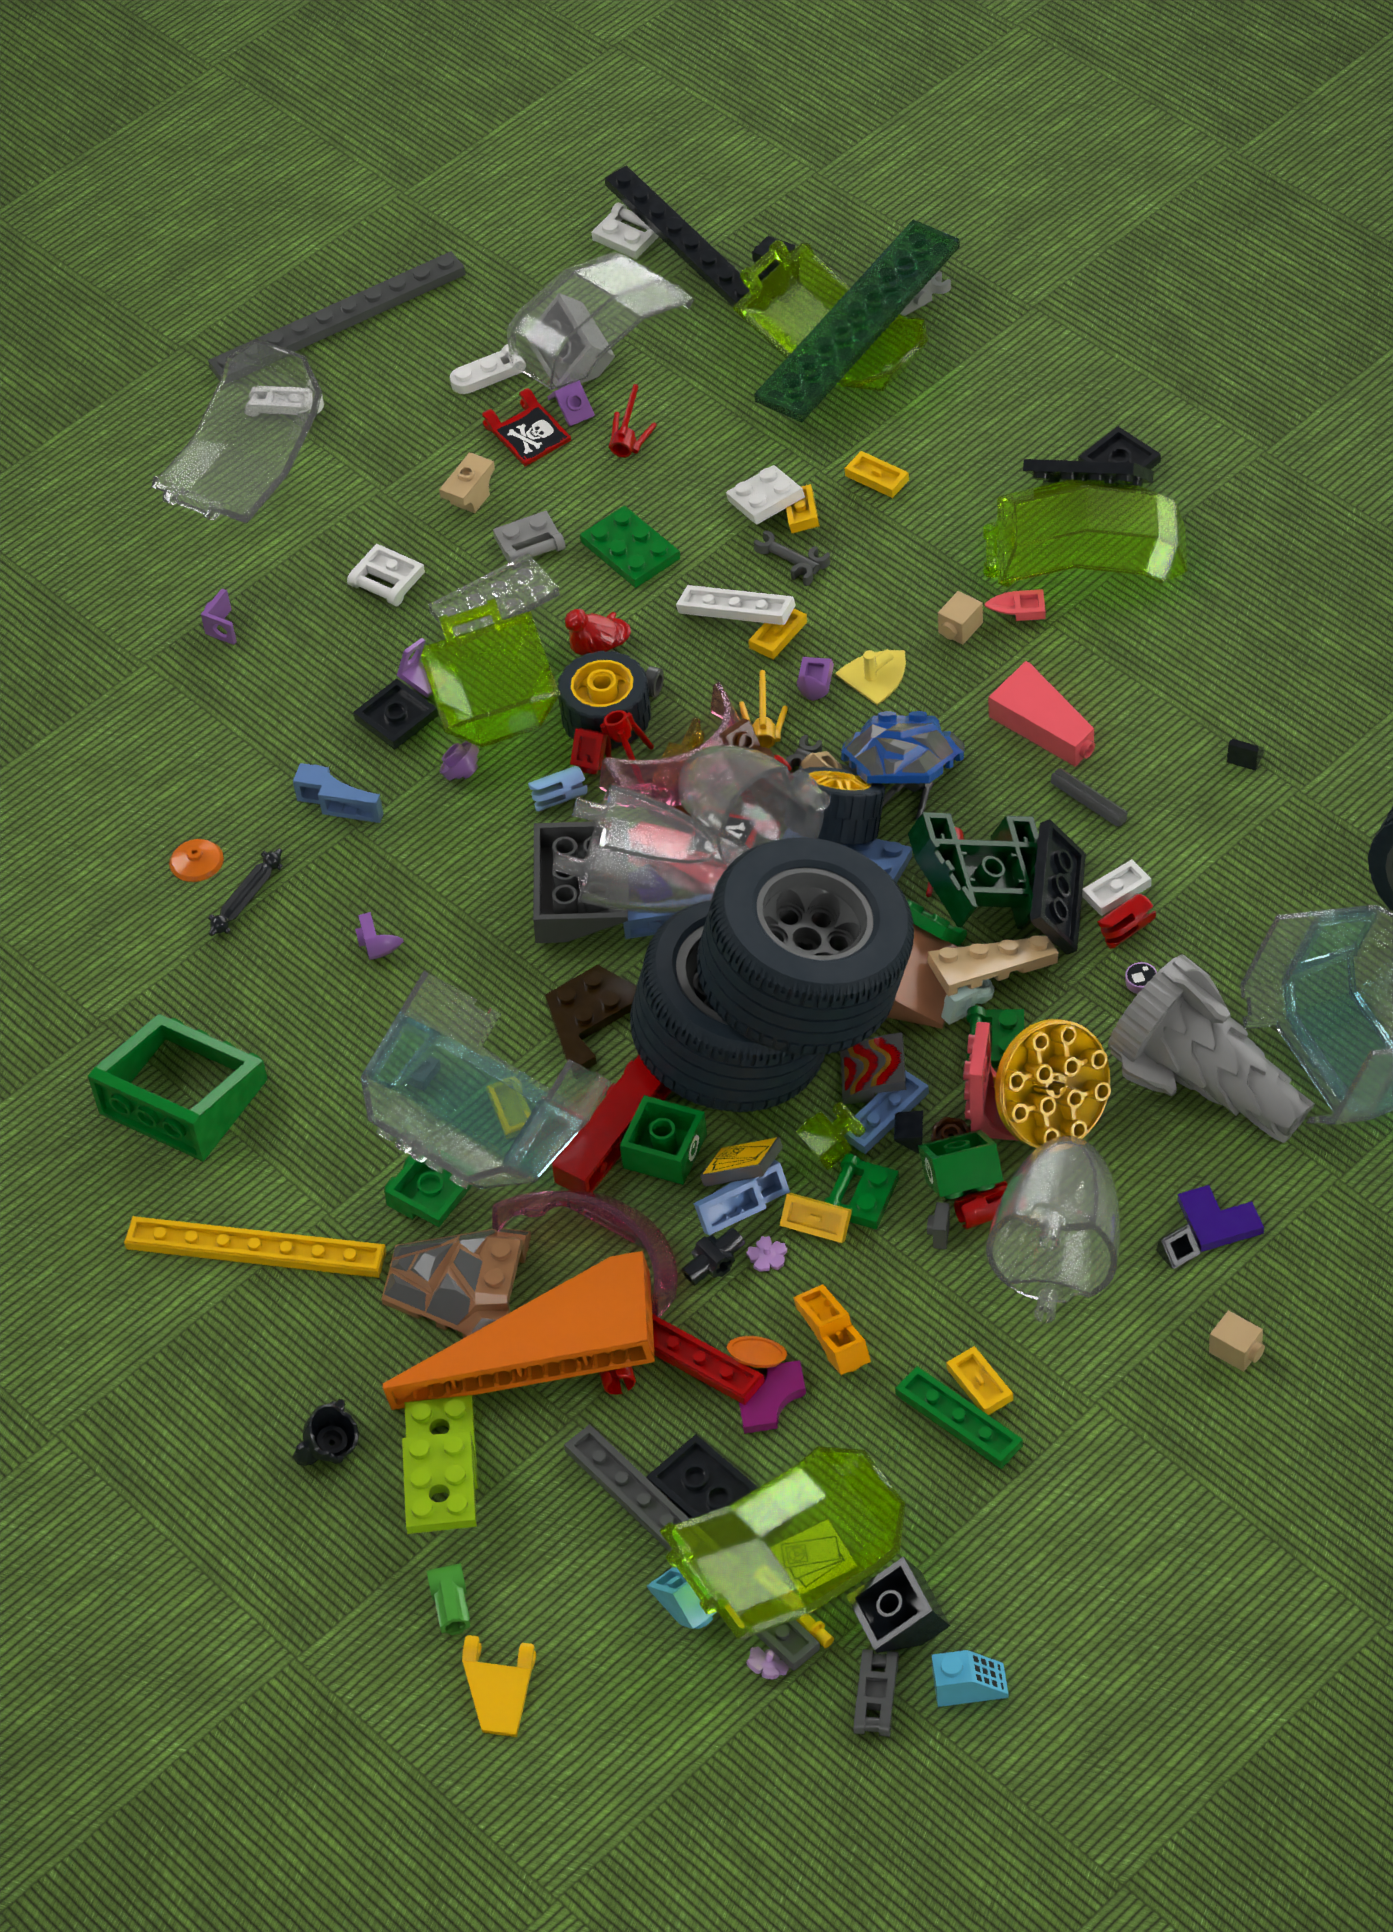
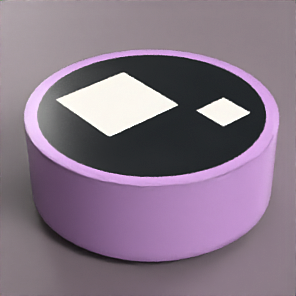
M1145 962L1132 964L1128 967L1125 974L1127 988L1133 993L1138 994L1157 973L1156 969L1151 964Z

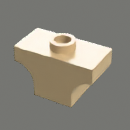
M469 452L439 489L440 497L449 500L454 506L476 513L490 495L489 481L495 470L494 461Z

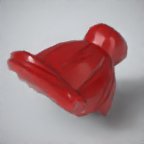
M574 609L567 613L564 618L565 626L570 630V647L576 654L580 655L597 651L607 652L622 645L631 634L630 625L622 619L615 618V612L604 617L593 613L586 614L583 609Z

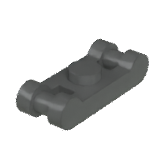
M862 1650L854 1716V1734L865 1735V1732L869 1731L879 1732V1736L890 1737L899 1652L887 1651V1654H875L874 1650ZM873 1668H883L885 1669V1672H876L872 1670ZM867 1710L880 1711V1718L867 1717Z

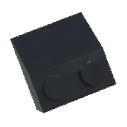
M902 1557L847 1595L859 1622L877 1653L922 1646L950 1626L922 1572L905 1557Z

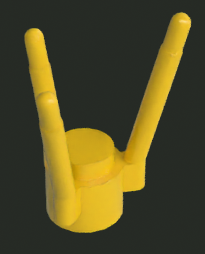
M760 670L759 718L751 725L760 745L770 748L775 745V742L781 741V730L788 707L786 705L782 707L776 726L770 718L766 717L765 671ZM741 701L739 707L742 718L750 720L745 703Z

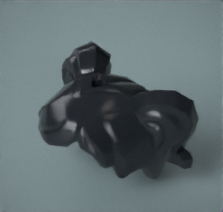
M343 1399L318 1406L304 1424L302 1432L303 1442L296 1446V1451L292 1456L298 1465H312L318 1459L334 1464L342 1463L344 1458L356 1448L359 1439L358 1427L352 1416L344 1411L345 1401Z

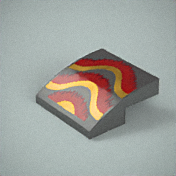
M902 1032L870 1038L840 1051L843 1105L870 1102L875 1097V1093L906 1090Z

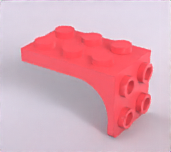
M977 1022L975 1035L969 1034L967 1053L970 1056L969 1061H965L963 1080H966L964 1100H967L965 1119L971 1120V1132L982 1130L993 1139L1019 1141L1003 1124L996 1106L993 1076H996V1072L991 1065L990 1023Z

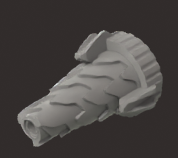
M1185 955L1173 958L1137 994L1111 1033L1108 1048L1111 1050V1055L1122 1063L1123 1077L1140 1086L1156 1092L1166 1093L1169 1096H1173L1176 1093L1175 1081L1191 1090H1196L1208 1100L1223 1105L1235 1116L1240 1112L1269 1136L1285 1143L1302 1124L1307 1114L1314 1108L1315 1103L1290 1084L1292 1079L1266 1059L1264 1052L1247 1037L1248 1033L1243 1026L1230 1017L1231 1014L1210 975Z

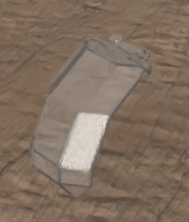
M617 252L565 268L525 303L507 326L510 364L551 390L586 379L598 360L641 321L682 305L689 309L695 299L686 294L685 289L681 286L671 284L652 272L649 267L640 265L624 254Z
M255 339L226 357L221 380L193 438L161 475L153 477L151 487L164 492L162 498L165 503L170 505L176 503L203 514L204 518L212 521L220 514L243 523H248L288 476L317 415L322 390L306 356L261 339Z

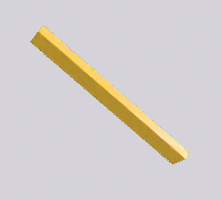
M132 1216L124 1242L128 1250L380 1278L387 1252L385 1244Z

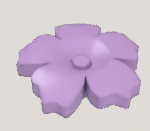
M761 1236V1239L756 1242V1247H748L746 1255L750 1258V1262L754 1263V1269L759 1272L769 1271L770 1266L775 1270H779L784 1266V1255L787 1253L785 1243H780L779 1241H775L772 1244L770 1236Z
M758 1646L751 1648L749 1659L746 1662L756 1674L761 1673L762 1677L766 1679H776L779 1675H786L790 1668L772 1650L766 1649L764 1652Z

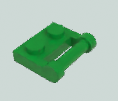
M909 899L907 900L914 925L956 946H959L965 940L967 935L965 928L954 927L947 919L935 913L932 915L925 911L922 905Z
M971 1006L966 1011V1019L970 1023V1034L975 1035L977 1022H987L992 1025L991 1065L992 1068H998L1009 1044L1024 1030V1009H984L981 1006ZM968 1053L966 1055V1061H969L970 1054Z
M845 1154L840 1163L842 1168L830 1196L825 1198L824 1202L851 1209V1223L877 1229L899 1180V1171L861 1161L859 1157L853 1154ZM853 1174L862 1176L849 1206L842 1204L841 1201Z

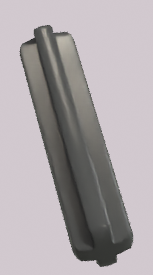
M1058 768L1051 775V783L1115 826L1120 827L1126 822L1128 814L1126 810L1062 768Z

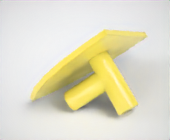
M886 649L879 652L868 650L864 652L863 656L843 666L835 673V676L878 706L897 689L903 679L906 667L905 650Z

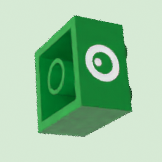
M644 1095L620 1144L623 1168L684 1185L707 1136L705 1112Z
M982 1130L918 1145L926 1183L939 1197L944 1196L945 1199H954L962 1196L963 1191L974 1188L977 1191H985L994 1188L995 1183L1004 1181L996 1143Z

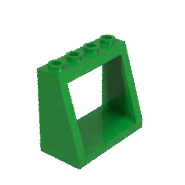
M161 1014L156 1015L96 1065L88 1075L100 1115L202 1162L205 1161L268 1080L264 1062L258 1055L246 1053L237 1049L230 1042H221L210 1037L203 1030L192 1029L176 1018L170 1019ZM165 1040L235 1070L190 1110L131 1083Z

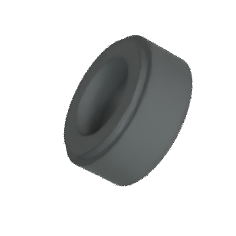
M650 666L646 671L649 696L655 698L662 689L664 672L661 668Z

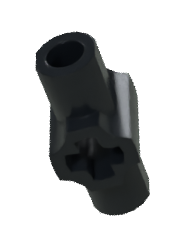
M730 1228L718 1239L713 1235L709 1237L704 1236L696 1243L694 1250L691 1252L694 1259L681 1269L683 1275L694 1286L709 1274L713 1278L723 1277L731 1270V1266L735 1262L733 1254L745 1245V1241L734 1228Z

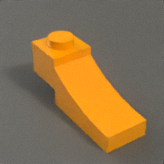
M823 1284L793 1297L796 1309L806 1320L824 1349L828 1361L840 1375L856 1371L861 1366L871 1362L865 1339L853 1327L849 1313Z

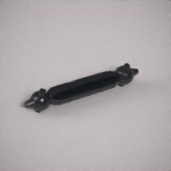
M278 848L275 851L269 852L264 850L261 853L263 863L257 864L223 904L220 915L214 916L211 914L209 916L210 936L223 932L228 934L231 930L228 928V922L235 920L270 878L271 870L276 868L280 870L283 867L280 864L282 849Z

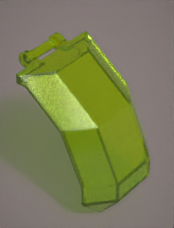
M775 240L769 246L770 250L754 265L746 267L740 273V279L750 291L733 306L734 311L786 359L841 387L884 391L918 358L928 342L924 319L908 318L855 292L813 252L810 243H801L789 253L782 241ZM777 259L780 265L760 281L758 275Z
M1066 480L1001 495L997 498V520L983 527V538L986 540V562L983 564V573L989 578L998 577V584L1009 588L1015 581L1072 568L1144 575L1161 584L1188 571L1186 530L1177 502L1141 486ZM998 539H999V555H998V543H997V540H998Z
M493 598L487 600V604L451 616L447 614L439 616L446 639L424 646L421 659L444 732L480 748H485L539 730L558 700L560 691L549 666L531 611L502 620L496 600ZM489 615L492 616L494 624L454 636L453 627Z
M818 1446L798 1464L733 1504L678 1524L669 1522L659 1532L672 1548L666 1555L667 1561L672 1567L678 1568L701 1600L699 1605L704 1612L710 1614L717 1611L737 1639L742 1640L812 1613L885 1566L900 1553L906 1503L865 1450Z

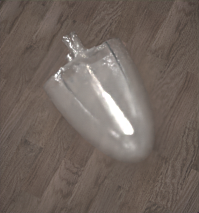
M715 745L703 748L692 754L685 761L678 777V794L681 806L717 845L720 857L727 867L742 853L762 843L786 838L817 839L824 819V810L830 804L828 793L822 791L816 781L805 771L799 769L795 773H789L788 767L763 752L744 746Z
M610 783L602 804L581 799V797H577L572 817L596 822L587 856L581 859L557 851L552 871L578 877V880L581 881L578 902L619 911L676 914L678 911L693 904L712 900L718 880L736 857L721 838L688 814L646 794Z
M1060 1136L1043 1143L1015 1171L1003 1192L994 1214L986 1243L988 1262L994 1273L1003 1283L1016 1292L1037 1300L1034 1317L1040 1322H1043L1045 1312H1047L1046 1323L1055 1320L1057 1303H1067L1071 1296L1082 1295L1089 1298L1098 1294L1109 1285L1116 1273L1120 1247L1119 1203L1112 1174L1098 1150L1084 1139L1074 1136Z

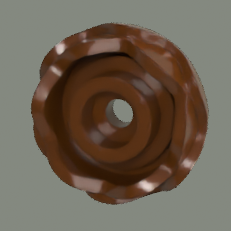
M944 1117L934 1124L931 1141L969 1133L971 1128L960 1118Z

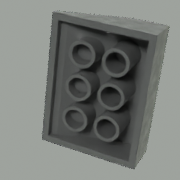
M627 821L534 823L533 921L535 943L569 942L628 921Z

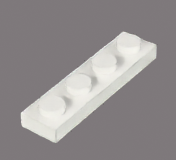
M687 585L676 603L678 613L778 625H785L796 606L793 596Z

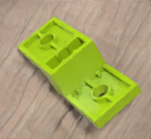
M472 1395L404 1402L406 1438H402L407 1533L413 1534L477 1527L475 1489H478ZM438 1426L449 1428V1431L445 1434H432L433 1429ZM446 1492L449 1494V1497L443 1502L431 1500L435 1493Z

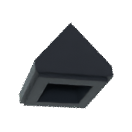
M1232 739L1228 745L1227 763L1256 771L1265 749L1261 746Z
M923 1110L896 1113L894 1141L919 1154L918 1145H922Z
M1185 1224L1160 1238L1156 1249L1171 1269H1175L1201 1254L1189 1224Z

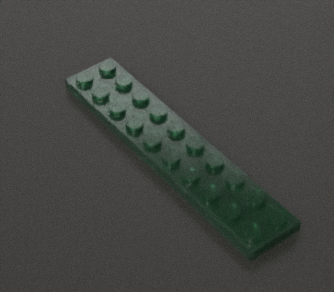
M913 219L754 393L755 402L802 423L959 249V238Z

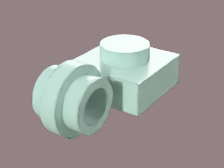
M986 979L982 981V986L970 989L966 985L959 988L957 994L946 995L941 1017L950 1025L966 1017V1011L969 1007L975 1006L977 1003L984 1004L988 1002L994 994L992 982Z

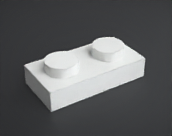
M1131 859L1083 888L1082 897L1103 916L1134 895L1151 887V878Z

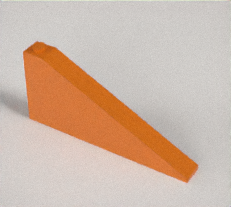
M643 1251L611 1256L384 1382L383 1390L391 1410L405 1408L404 1402L478 1395L655 1362L651 1279Z

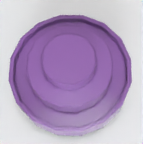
M470 740L462 744L455 743L444 753L440 773L447 780L460 779L462 777L465 779L469 778L478 768L476 763L478 761L479 748Z

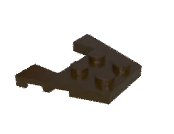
M600 965L592 967L545 994L546 1003L572 1077L597 1064L595 1054L582 1040L631 1012L637 986Z

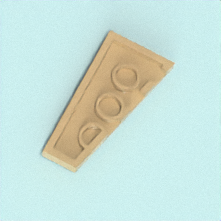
M1032 936L1026 939H1007L996 943H976L966 947H946L936 951H928L927 963L947 996L958 993V988L966 985L970 989L982 986V981L994 977L997 981L1009 978L1010 972L1016 970L1026 973L1058 963V951L1047 936Z

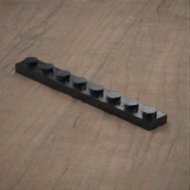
M627 165L605 177V186L740 314L762 301V293Z

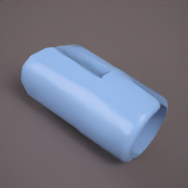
M573 766L529 782V789L533 790L531 792L532 799L536 801L534 804L536 811H541L587 794V785L583 786L582 784L585 777L578 766Z

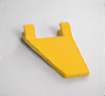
M467 1635L464 1640L462 1662L481 1730L483 1733L517 1737L530 1676L537 1656L534 1645L530 1643L520 1644L517 1667L478 1662L482 1650L479 1637Z

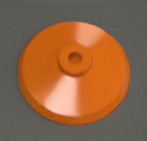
M194 839L184 842L176 848L170 857L169 866L171 872L177 878L187 882H199L214 876L220 870L224 861V855L221 848L215 843L204 839Z
M742 1336L732 1339L727 1344V1350L733 1359L753 1368L774 1367L783 1362L787 1357V1351L782 1345L763 1337Z

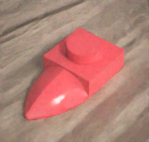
M1043 589L1007 592L997 595L985 603V607L993 611L1015 615L1016 621L1046 619Z

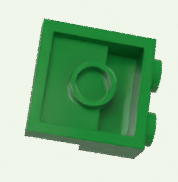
M421 1145L415 1154L412 1153L407 1157L399 1174L396 1177H391L384 1188L386 1205L412 1220L419 1216L431 1224L440 1227L475 1184L476 1174Z

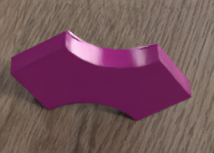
M800 1360L780 1363L777 1366L767 1368V1375L763 1385L746 1405L739 1402L744 1434L778 1429V1418L783 1408L791 1401L806 1395Z

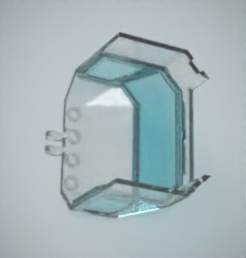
M1377 905L1276 915L1240 984L1241 998H1247L1248 1015L1243 1016V1028L1254 1029L1275 1026L1333 1112V1114L1310 1116L1306 1123H1326L1331 1125L1372 1120L1393 1111V913Z
M423 971L360 1077L368 1121L378 1127L376 1133L391 1142L396 1138V1148L409 1153L416 1161L422 1163L426 1160L425 1164L439 1173H442L444 1169L452 1174L450 1180L467 1189L469 1184L479 1189L536 1183L539 1176L589 1122L612 1082L598 1072L594 1073L568 1059L552 1088H548L482 1047L501 1013L491 1007L488 1012L483 1011L474 1005L477 999Z

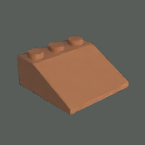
M914 925L913 948L894 1004L887 1018L943 1029L945 1020L941 1015L945 1003L944 999L947 994L927 963L928 951H936L946 947H958Z

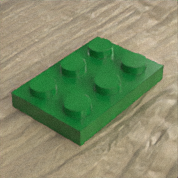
M625 505L580 534V541L583 545L635 588L680 559V551Z

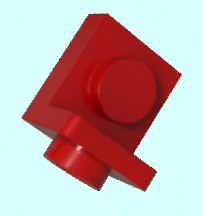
M576 728L570 765L579 766L582 772L597 774L598 770L608 768L609 762L604 761L608 734Z

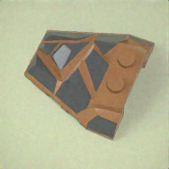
M495 1228L395 1245L381 1299L382 1304L417 1319L424 1316L435 1321L436 1327L445 1331L450 1327L461 1332L463 1338L511 1312L509 1301L518 1263H525L531 1232Z

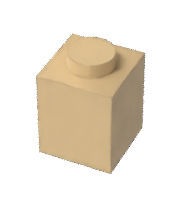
M957 591L938 612V633L962 645L983 623V602L960 591Z
M1228 1310L1210 1333L1209 1353L1244 1372L1250 1363H1256L1264 1352L1265 1345L1262 1344L1263 1329Z

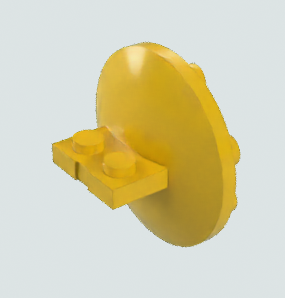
M1062 1019L1043 1020L1030 1025L1020 1032L1005 1050L996 1076H993L996 1106L1007 1130L1022 1143L1043 1150L1062 1149L1083 1139L1100 1119L1111 1094L1109 1062L1101 1043L1084 1026Z

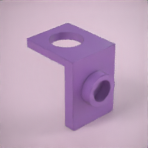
M580 380L560 388L547 396L548 400L557 399L569 427L595 415Z
M221 589L214 599L206 604L204 611L201 613L204 631L206 635L234 645L237 641L233 623L224 620L231 611L230 600L227 590ZM219 625L227 631V634L221 633L217 627Z
M421 638L404 650L397 676L428 698L442 688L446 680L420 662L425 640ZM415 651V653H414V655L412 656V658H411L410 660H408L409 657L411 656V654Z

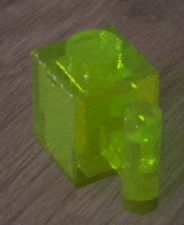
M842 1102L835 1104L832 1109L838 1117L832 1123L819 1111L815 1116L806 1119L796 1131L804 1145L827 1170L841 1160L845 1154L853 1150L844 1135L851 1131L856 1137H860L866 1131V1128Z

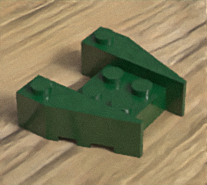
M922 812L908 832L914 858L956 926L962 927L977 906L1011 907L1017 929H1022L1030 919L1032 908V889L1035 878L1037 839L1039 837L1034 817L1005 816L990 836L991 841L963 840L957 837L951 813Z

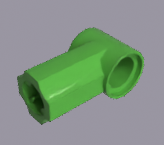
M461 1563L427 1570L432 1600L436 1603L441 1633H448L450 1635L463 1633L464 1630L471 1626L464 1595L467 1594Z

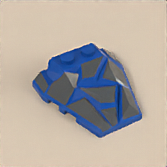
M884 711L878 713V716H872L861 728V732H855L843 743L841 759L843 761L849 760V767L851 769L856 768L857 774L866 783H931L943 774L944 764H946V768L950 769L953 767V760L961 761L964 759L965 745L951 731L942 732L939 720L935 716H927L926 712L914 711L910 712L909 716H896V712Z

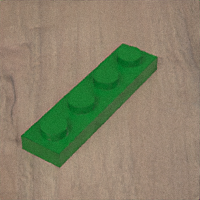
M918 1366L895 1387V1395L1000 1469L1023 1447V1439Z

